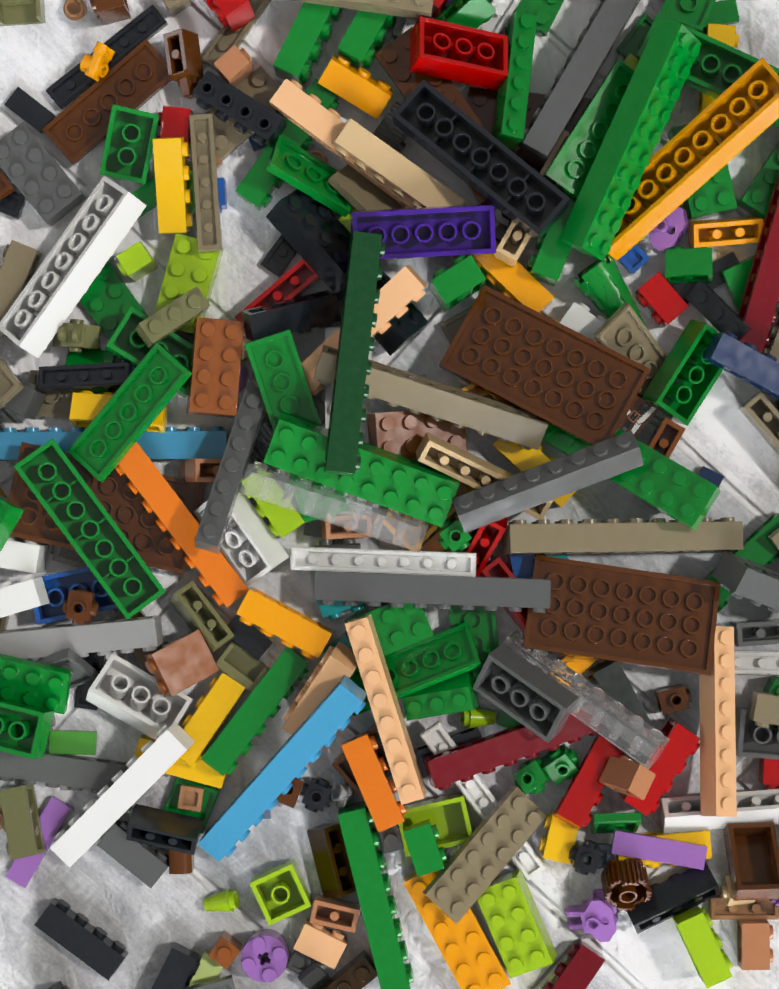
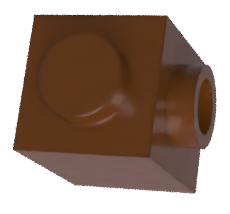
M677 684L654 690L659 712L662 715L690 709L689 702H692L689 688L685 689L684 685Z
M295 777L291 781L293 786L285 795L281 793L277 797L278 802L294 808L305 779L302 777L297 779Z

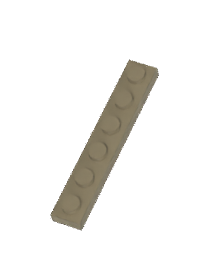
M212 113L189 115L199 253L223 251L214 118Z

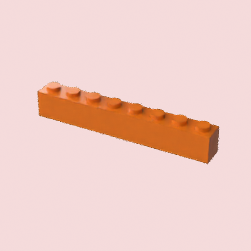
M136 441L114 469L120 476L125 474L130 481L127 483L134 495L139 493L144 499L141 504L148 513L154 512L158 518L155 521L163 532L167 530L172 538L169 541L177 551L182 549L186 554L183 559L191 569L195 567L200 575L197 577L204 587H211L214 591L211 596L219 606L224 604L225 607H229L247 593L249 589L220 551L216 554L195 547V537L200 524Z

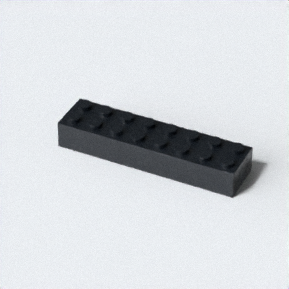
M422 80L392 115L394 125L535 240L539 241L569 206L570 198L425 80Z
M296 189L279 200L266 218L343 303L351 234L324 204ZM384 271L382 272L381 281L377 280L376 289L378 290L391 280ZM412 302L406 306L409 310L399 319L395 316L389 322L392 326L382 335L378 332L373 336L390 356L429 323Z

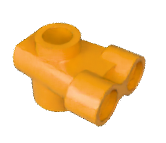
M97 41L93 49V55L86 54L82 58L80 69L85 72L86 76L99 82L100 78H104L107 75L108 63L112 60L115 51Z

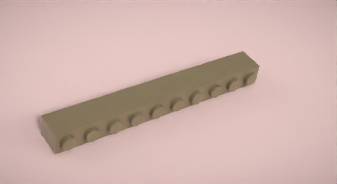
M323 345L314 373V378L318 379V382L325 385L334 384L338 349ZM372 361L370 375H366L365 384L369 385L368 399L375 400L378 398L393 407L400 405L415 414H428L436 421L446 420L452 422L458 428L464 429L468 427L474 429L476 433L483 436L490 434L505 443H509V441L518 443L521 448L531 450L532 448L539 449L548 427V422L520 408Z

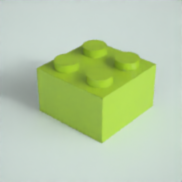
M294 858L251 878L249 884L269 926L312 906V897Z

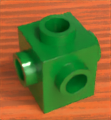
M456 517L452 520L451 518L445 520L443 527H440L437 531L441 536L437 539L445 550L450 548L453 553L456 550L459 552L463 551L470 545L469 540L472 539L469 532H464L461 522ZM459 532L460 537L457 540H452V533Z
M564 743L560 748L549 751L546 756L542 757V768L555 785H558L562 781L569 780L579 771L578 761L580 759L575 750L569 749Z
M542 759L535 760L532 763L529 760L517 767L519 771L513 774L516 779L515 785L525 795L533 793L535 796L546 789L545 784L551 781V778L542 768Z

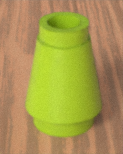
M475 708L474 710L461 712V725L466 726L468 729L494 725L496 721L495 711Z
M227 889L204 898L205 911L233 912L234 909H238L239 896L237 891Z

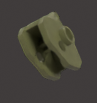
M70 319V323H63L62 326H59L58 332L54 336L53 346L68 348V352L82 353V349L101 350L99 332H102V327L86 325L84 320Z

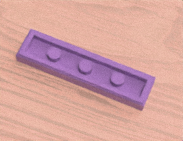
M55 796L50 798L40 816L46 852L72 809V806ZM46 853L15 859L5 877L26 888Z
M614 829L611 854L704 870L708 847L701 844Z

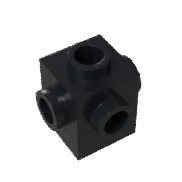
M312 777L310 783H304L299 795L303 796L301 803L305 804L304 807L317 813L318 810L323 812L325 806L330 807L333 787L329 785L330 782L321 777H317V779ZM314 793H319L321 795V799H315L312 797V795Z
M584 839V841L577 840L575 846L572 845L568 859L571 860L570 863L577 873L588 875V873L595 874L597 868L600 869L602 867L604 855H601L602 851L597 846L598 843ZM585 856H591L589 863L583 861Z

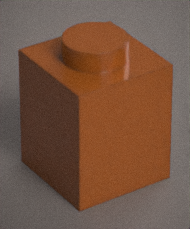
M224 931L211 948L208 956L227 970L241 951L243 944Z

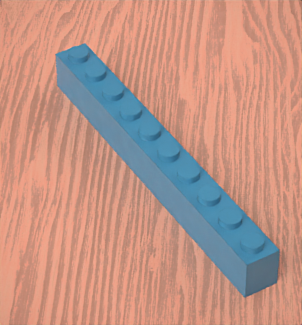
M221 426L209 427V431H200V427H186V431H177V427H166L165 433L144 432L137 440V443L150 460L222 459L229 439V432L223 431ZM35 427L25 428V432H16V428H2V432H0V461L18 460L22 442L43 446L52 438L63 452H68L70 447L84 432L85 427H71V432H62L61 427H49L48 432H39V428Z
M345 675L204 833L198 845L218 862L224 856L229 857L237 848L235 846L237 841L243 842L251 832L249 828L252 825L256 827L262 821L264 811L266 809L271 811L279 801L277 797L281 793L285 795L293 786L291 781L295 777L297 779L302 777L307 770L305 766L309 761L314 763L322 753L320 749L324 745L326 747L330 746L336 738V735H334L338 729L343 731L351 721L349 717L353 713L358 714L366 705L364 699L367 693Z

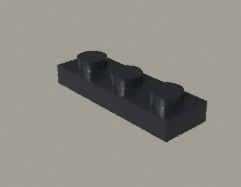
M700 280L685 297L720 333L728 331L738 337L737 340L740 341L752 329L703 280Z

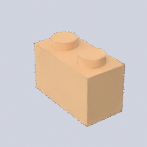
M306 918L293 949L335 969L348 939L345 938V934L337 929L331 931L322 925L309 923L310 920Z

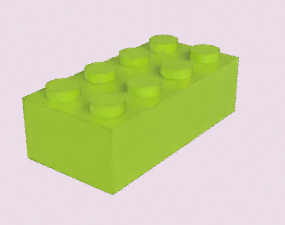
M176 233L154 313L196 286L209 303L223 251L199 253L197 238ZM206 312L199 317L205 318ZM194 320L177 331L193 335Z
M521 869L496 877L477 901L510 978L553 964L557 953Z

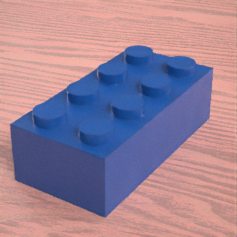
M85 567L42 576L50 603L34 608L37 625L67 619L66 613L63 612V604L65 598L68 599L69 590L71 589L97 592L95 602L99 603L98 612L117 609L118 607L90 569Z

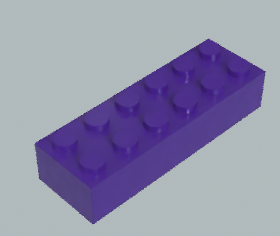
M492 204L350 211L351 235L353 231L382 235V242L385 243L384 257H380V260L496 253L495 210Z

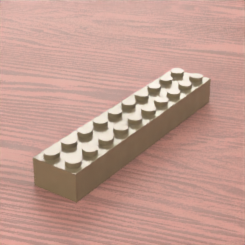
M705 517L695 532L676 520H668L669 522H666V518H653L652 520H646V523H643L642 518H632L623 521V523H620V519H605V521H600V523H597L596 519H582V521H577V523H573V519H561L555 521V524H550L548 519L536 520L531 522L532 524H527V520H512V522H508L507 528L502 535L503 556L722 553L724 550L734 552L744 550L743 522L735 521V517H723L712 522V518Z

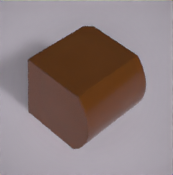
M169 849V874H190L194 871V855Z

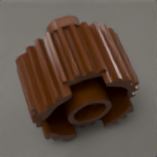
M635 858L630 861L625 859V861L620 860L619 862L617 859H611L606 862V868H604L601 874L604 899L607 903L614 905V907L617 906V909L620 911L624 910L627 912V910L632 911V909H635L636 904L650 900L652 893L647 870L642 860Z

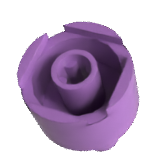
M262 929L251 934L247 938L241 953V966L250 978L259 982H272L284 972L289 957V948L285 938L279 932L272 929ZM264 952L269 953L266 959L262 957Z

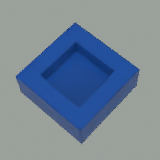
M636 244L618 261L633 275L650 258Z

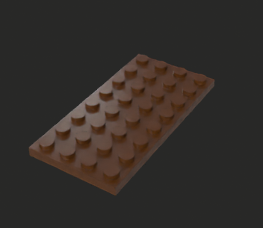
M483 285L439 364V367L548 422L550 425L589 445L615 437L650 373L649 368L486 285Z
M22 442L17 463L41 446ZM64 452L148 567L185 575L187 563L183 558L186 554L182 549L178 551L169 541L172 538L167 530L163 532L155 521L158 518L154 512L148 513L141 504L144 499L139 493L134 495L127 485L130 481L125 474L120 476L113 469L104 482L98 481L70 453ZM15 469L8 500L24 509V512L10 536L75 550ZM162 475L197 521V516L193 511L201 505L205 484L185 482L184 479Z
M535 555L532 578L551 579L550 609L546 608L544 613L531 612V608H528L522 648L710 675L721 587L717 581Z

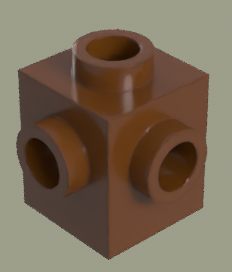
M78 589L69 590L68 599L65 598L63 604V612L66 613V618L72 619L73 624L86 625V621L93 620V617L97 616L99 603L95 602L97 592Z

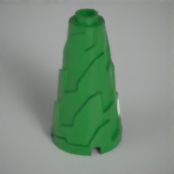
M609 254L605 257L607 261L605 259L604 261L597 259L577 275L580 280L576 277L572 279L575 287L579 288L608 319L624 303H628L646 326L639 314L638 307L631 297L628 286L619 273L614 258Z

